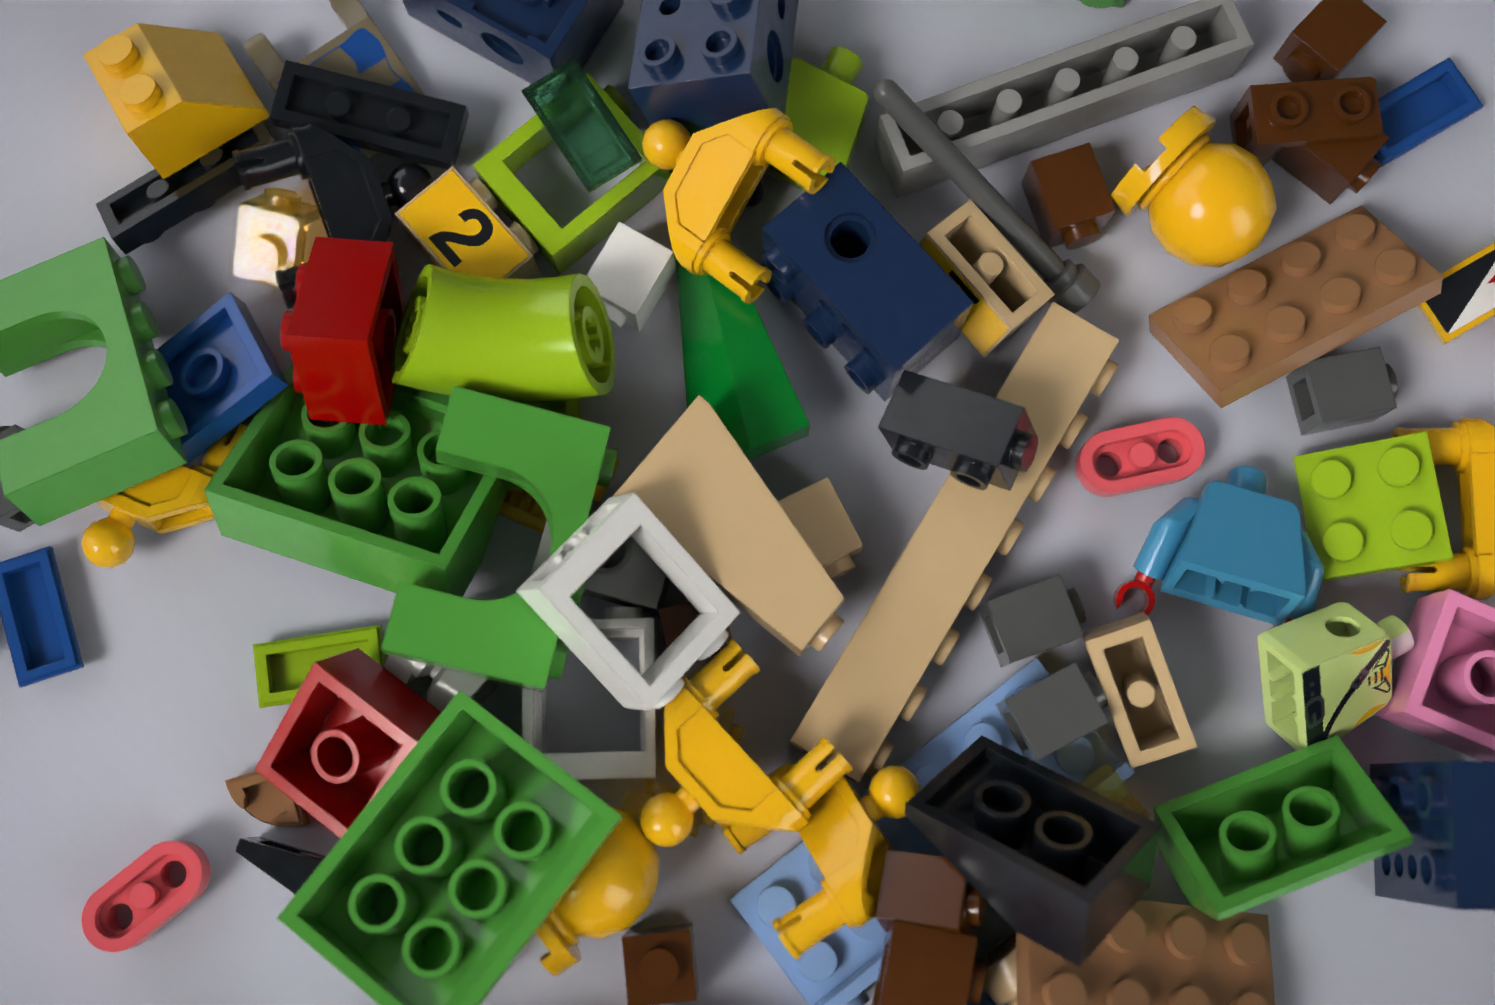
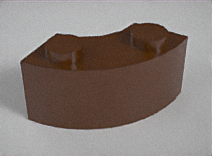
M894 920L885 936L878 979L871 1005H967V1002L978 1004L984 986L985 961L975 960L977 937Z

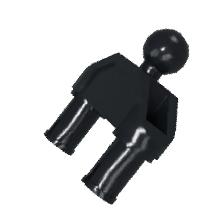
M307 123L292 126L290 131H286L285 139L241 151H232L234 163L238 174L240 173V180L245 191L299 175L301 180L307 179L327 238L386 242L393 221L389 207L395 205L401 209L434 181L429 171L422 166L402 164L390 173L387 182L380 183L371 158L325 130ZM298 266L274 271L279 289L283 293L282 298L287 310L294 308L297 298L295 281Z

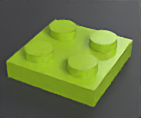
M1427 431L1293 456L1307 533L1324 566L1322 582L1454 561Z

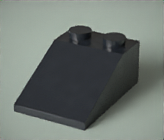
M980 736L907 801L904 813L1018 933L1078 967L1085 962L1150 887L1162 827L1161 824L984 736Z

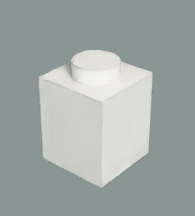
M618 222L587 274L600 293L612 328L620 330L623 324L638 332L641 331L676 272L674 252L625 224Z

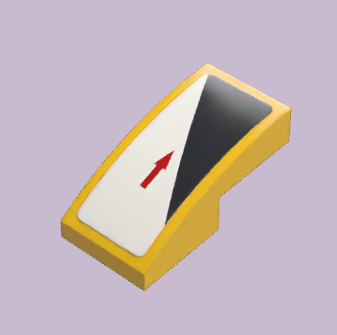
M1495 242L1441 273L1443 275L1441 293L1418 305L1443 345L1495 315Z

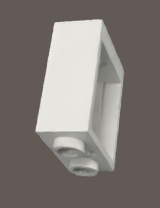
M635 492L609 497L516 590L624 708L650 711L652 708L659 709L669 703L682 689L684 680L681 677L697 659L704 660L710 657L725 643L729 635L725 629L741 613ZM629 536L636 541L699 612V615L642 676L570 598Z
M604 608V619H590L609 641L639 640V669L641 676L657 660V622L654 618H643V608ZM547 682L542 692L522 687V738L574 779L659 778V709L652 708L650 711L640 710V751L547 753Z

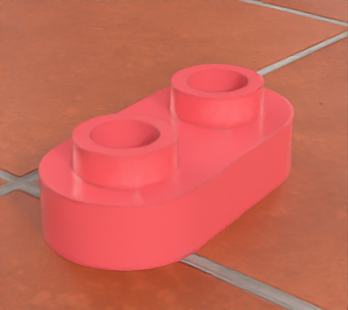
M1177 417L1157 419L1102 431L1093 435L1080 448L1075 460V470L1080 483L1086 490L1101 497H1115L1185 480L1201 466L1205 456V443L1200 431L1189 421ZM1159 444H1168L1174 448L1177 456L1175 463H1167L1159 457ZM1099 457H1108L1113 460L1116 465L1114 476H1105L1099 472L1096 464Z
M184 840L165 841L148 849L89 897L81 917L82 929L87 940L94 947L105 952H120L132 949L145 942L195 902L206 890L211 870L209 860L204 851L196 844ZM176 861L181 862L187 872L186 879L180 886L175 885L169 876L170 868ZM122 904L129 906L133 913V920L127 928L122 927L116 917L117 910Z

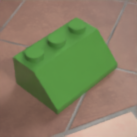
M1338 735L1153 807L1155 822L1162 825L1158 842L1160 856L1188 903L1217 921L1409 846L1413 840L1412 834Z

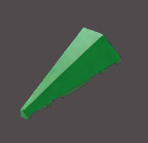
M676 259L687 408L698 395L706 400L749 461L807 437L810 429L809 421L754 302L751 304L744 303L738 295L709 274L704 276L694 275L682 267Z

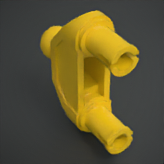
M768 108L741 115L693 133L692 136L682 123L673 119H661L649 126L642 140L644 156L651 165L662 170H673L663 189L670 242L680 265L694 275L704 276L709 274L738 295L744 303H753L765 290V287L757 282L761 280L764 283H769L772 271L730 243V233L768 165L771 164L801 185L806 192L813 195L828 181L827 177L820 174L821 170L832 173L836 164L835 158L829 154H824L794 133L793 124L790 122L789 116L777 108Z
M1479 417L1460 418L1458 421H1454L1450 428L1404 429V427H1395L1391 438L1427 431L1434 465H1451L1453 470L1456 471L1461 533L1459 553H1452L1454 561L1399 570V572H1426L1408 573L1407 577H1400L1399 581L1402 591L1404 593H1412L1413 591H1444L1451 589L1453 591H1460L1461 594L1475 600H1487L1495 594V427Z
M240 423L238 428H233L210 446L199 466L192 465L191 468L183 465L96 502L102 509L109 512L107 518L92 522L84 530L81 544L87 560L95 566L114 568L125 564L133 555L135 548L134 533L131 530L134 524L162 535L214 520L215 517L204 489L248 426Z
M733 639L727 642L728 645L690 680L683 676L684 685L682 689L664 706L666 769L682 787L676 793L664 792L656 794L648 799L642 808L640 815L641 830L645 837L655 845L670 847L684 841L692 830L694 822L693 813L699 807L713 821L720 824L800 832L809 823L807 819L812 816L808 809L846 773L849 774L853 770L847 760L839 753L822 771L817 772L836 753L835 747L825 737H822L818 741L819 743L781 779H778L776 775L771 779L766 776L715 720L719 716L716 709L751 676L756 675L761 670L748 654L745 655L741 646Z
M783 764L767 775V777L771 779L776 775L778 779H781L795 764ZM895 765L879 770L871 779L868 790L869 794L863 798L859 796L843 776L808 809L812 816L807 819L809 823L798 833L824 876V880L820 882L823 889L782 917H777L772 921L774 929L777 932L781 931L778 934L781 942L796 960L802 957L804 952L845 924L850 929L855 926L860 928L876 916L886 851L893 850L876 821L884 816L893 819L906 817L904 814L905 803L921 790L918 777L911 770ZM719 823L720 827L724 829V835L740 855L746 852L747 848L774 831Z

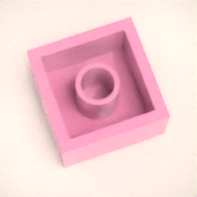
M1451 589L1419 597L1407 626L1413 636L1414 646L1408 652L1395 658L1392 666V698L1385 707L1375 713V716L1479 761L1495 762V608Z

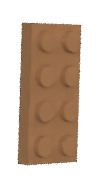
M1361 205L1150 314V333L1220 408H1223L1439 295L1442 289L1443 275Z
M1138 900L1080 967L1016 931L1017 1005H1275L1268 915L1240 912L1217 921L1193 906Z

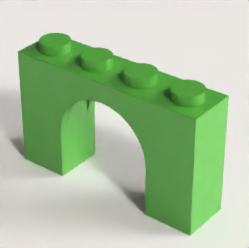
M105 237L0 280V372L5 377L73 349L104 347L107 350L105 365L98 381L80 402L64 413L0 440V479L4 496L38 526H42L187 463L180 439L181 436L188 433L187 426L178 406L168 397L166 390L167 386L173 384V377L165 359L154 348L152 339L159 336V329L151 311L141 301L139 296L140 292L146 290L144 278L135 261L129 255L121 258Z
M453 385L436 446L437 463L509 481L529 493L541 507L548 522L551 539L550 557L596 511L590 509L596 484L609 487L618 449L606 446L611 429L609 426ZM403 582L398 584L381 646L382 652L386 655L539 692L545 689L547 678L561 679L568 653L566 644L558 638L554 631L518 593L496 600H474ZM585 582L570 596L571 600L578 607Z

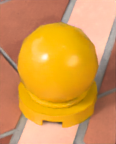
M1194 105L1157 139L1167 149L1151 166L1148 165L1143 170L1135 164L1116 186L1110 197L1118 206V209L1127 217L1139 208L1141 210L1148 209L1151 232L1166 253L1192 266L1220 268L1244 257L1259 247L1268 232L1277 207L1272 180L1258 157L1235 143L1210 142L1211 136L1209 132L1215 126L1217 120L1208 112L1204 113Z
M612 805L609 806L624 818L536 932L549 950V952L540 957V963L553 976L560 975L581 961V954L577 945L580 941L579 937L604 939L626 930L636 922L652 903L659 877V855L655 844L645 837L641 830L640 821L633 814Z

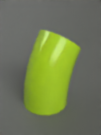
M429 264L419 274L401 319L392 356L391 380L394 384L448 396L451 395L454 385L514 402L568 401L608 395L613 388L616 374V355L612 327L600 293L587 275L577 273L534 279L498 278L458 272Z

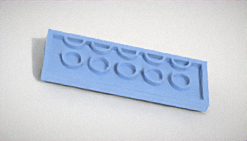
M1038 658L1031 660L898 766L911 770L918 777L922 789L980 736H984L1023 756L995 704L1050 676L1049 672ZM1095 730L1042 759L1034 761L1116 803L1128 792L1123 782L1135 773V770L1128 761H1119ZM866 790L860 797H865L869 794V791ZM884 816L876 821L891 844L893 851L945 857L907 816L901 819ZM802 841L730 897V901L808 1005H865L870 999L865 989L878 979L884 941L887 934L875 917L860 928L855 926L850 929L845 924L804 952L803 956L797 960L788 952L778 937L781 931L777 932L772 925L774 919L782 917L823 889L820 882L824 880V876L804 841Z

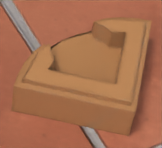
M257 771L225 780L227 789L234 802L254 818L277 827H296L310 824L308 813Z

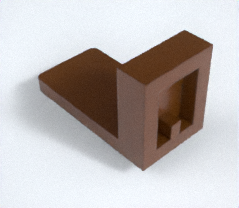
M1372 77L1250 85L1229 115L1233 143L1257 156L1263 167L1280 147L1373 141L1383 132L1376 81Z

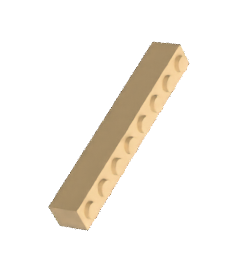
M1052 302L995 397L1023 406L1028 413L1038 436V447L1030 468L1025 473L1019 471L1010 491L991 484L988 485L986 490L975 489L957 481L951 474L948 475L789 743L808 753L819 743L818 741L822 737H825L835 747L836 753L824 764L827 766L840 753L853 768L844 777L854 783H859L865 773L874 777L883 768L895 744L885 739L898 716L909 722L928 690L927 687L918 683L930 661L941 666L953 649L961 634L951 627L963 605L974 611L987 591L993 578L983 571L995 551L1006 556L1017 540L1025 524L1015 517L1027 497L1037 503L1051 482L1056 469L1050 467L1047 463L1059 444L1069 449L1081 431L1088 417L1078 412L1089 392L1099 397L1115 373L1119 364L1110 360L1109 357L1118 344L1119 339L1057 303Z

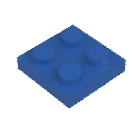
M232 292L222 297L157 349L165 359L173 377V384L166 387L168 397L178 406L187 426L188 433L181 436L180 439L188 464L288 386L247 305Z

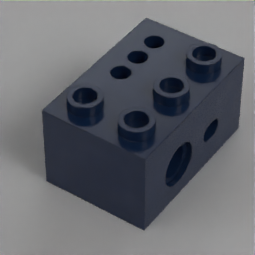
M402 0L409 16L555 98L573 84L624 5L623 0Z
M642 0L628 90L649 124L651 125L661 119H673L682 123L692 136L693 133L763 109L777 108L785 114L798 0Z
M839 162L832 173L824 175L828 178V181L817 193L811 195L805 191L763 227L762 266H766L772 271L769 283L764 284L780 302L785 304L791 300L806 316L802 320L803 325L818 344L825 349L831 345L837 349L848 361L844 366L847 374L863 392L870 394L874 390L885 402L893 395L904 370L914 373L920 372L958 338L974 302L846 166Z
M1431 761L1370 764L1369 778L1413 836L1411 845L1374 859L1375 896L1456 910H1495V762Z

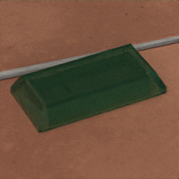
M575 58L521 90L523 96L588 193H591L642 161V157Z

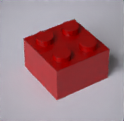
M315 237L308 262H301L297 269L295 281L297 298L293 311H285L280 326L281 346L284 351H290L294 363V389L297 393L303 394L310 420L387 425L397 384L392 383L390 375L392 356L397 333L406 307L393 242Z
M359 648L314 662L254 770L336 836L341 838L442 712Z

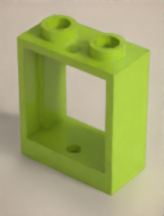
M586 73L473 164L478 179L492 193L499 203V207L512 222H518L538 246L541 255L559 275L610 235L618 222H626L660 194L670 177L669 170H662L651 165L644 156L642 140L645 131L642 133L628 118L632 113L624 98L611 85H607L602 89L589 73ZM592 111L640 165L565 227L561 228L517 179L514 173Z

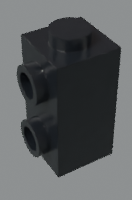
M904 370L878 425L879 430L892 448L891 454L900 462L920 470H926L929 464L950 470L951 476L957 481L979 490H986L988 485L991 484L1010 491L1019 471L1025 473L1030 468L1038 447V436L1025 407Z

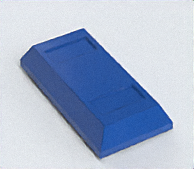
M1450 57L1378 99L1383 133L1389 139L1374 155V158L1382 164V168L1484 107Z
M48 546L0 562V615L19 687L23 688L84 668L53 547Z

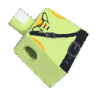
M1337 602L1257 635L1265 723L1296 751L1335 735H1338L1341 739L1385 707L1392 698V660L1408 652L1414 646L1413 636L1407 625L1394 615H1389L1374 623L1349 603Z

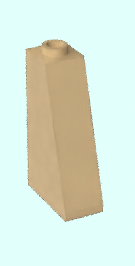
M698 395L612 497L635 492L730 601L799 657L809 645L820 652L844 623V620L836 614L843 603L844 596L711 405Z

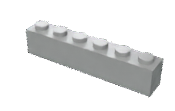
M1198 0L921 100L915 104L973 166L979 169L1232 77L1254 43L1234 0ZM888 113L880 115L874 145L896 198L950 179Z

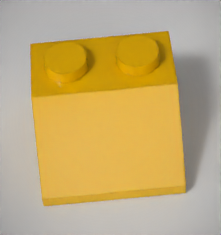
M136 23L119 34L107 38L100 45L83 54L126 134L163 179L270 116L220 33Z

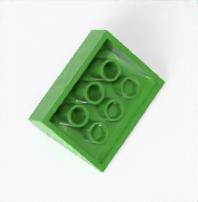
M292 362L283 375L288 386L260 408L204 489L221 535L394 593L397 592L399 582L463 597L484 558L509 488V481L437 463L436 446L450 396L397 384L387 425L310 420L303 394L297 393L294 389V363Z
M459 690L279 914L277 919L379 1005H481L624 817L468 695Z

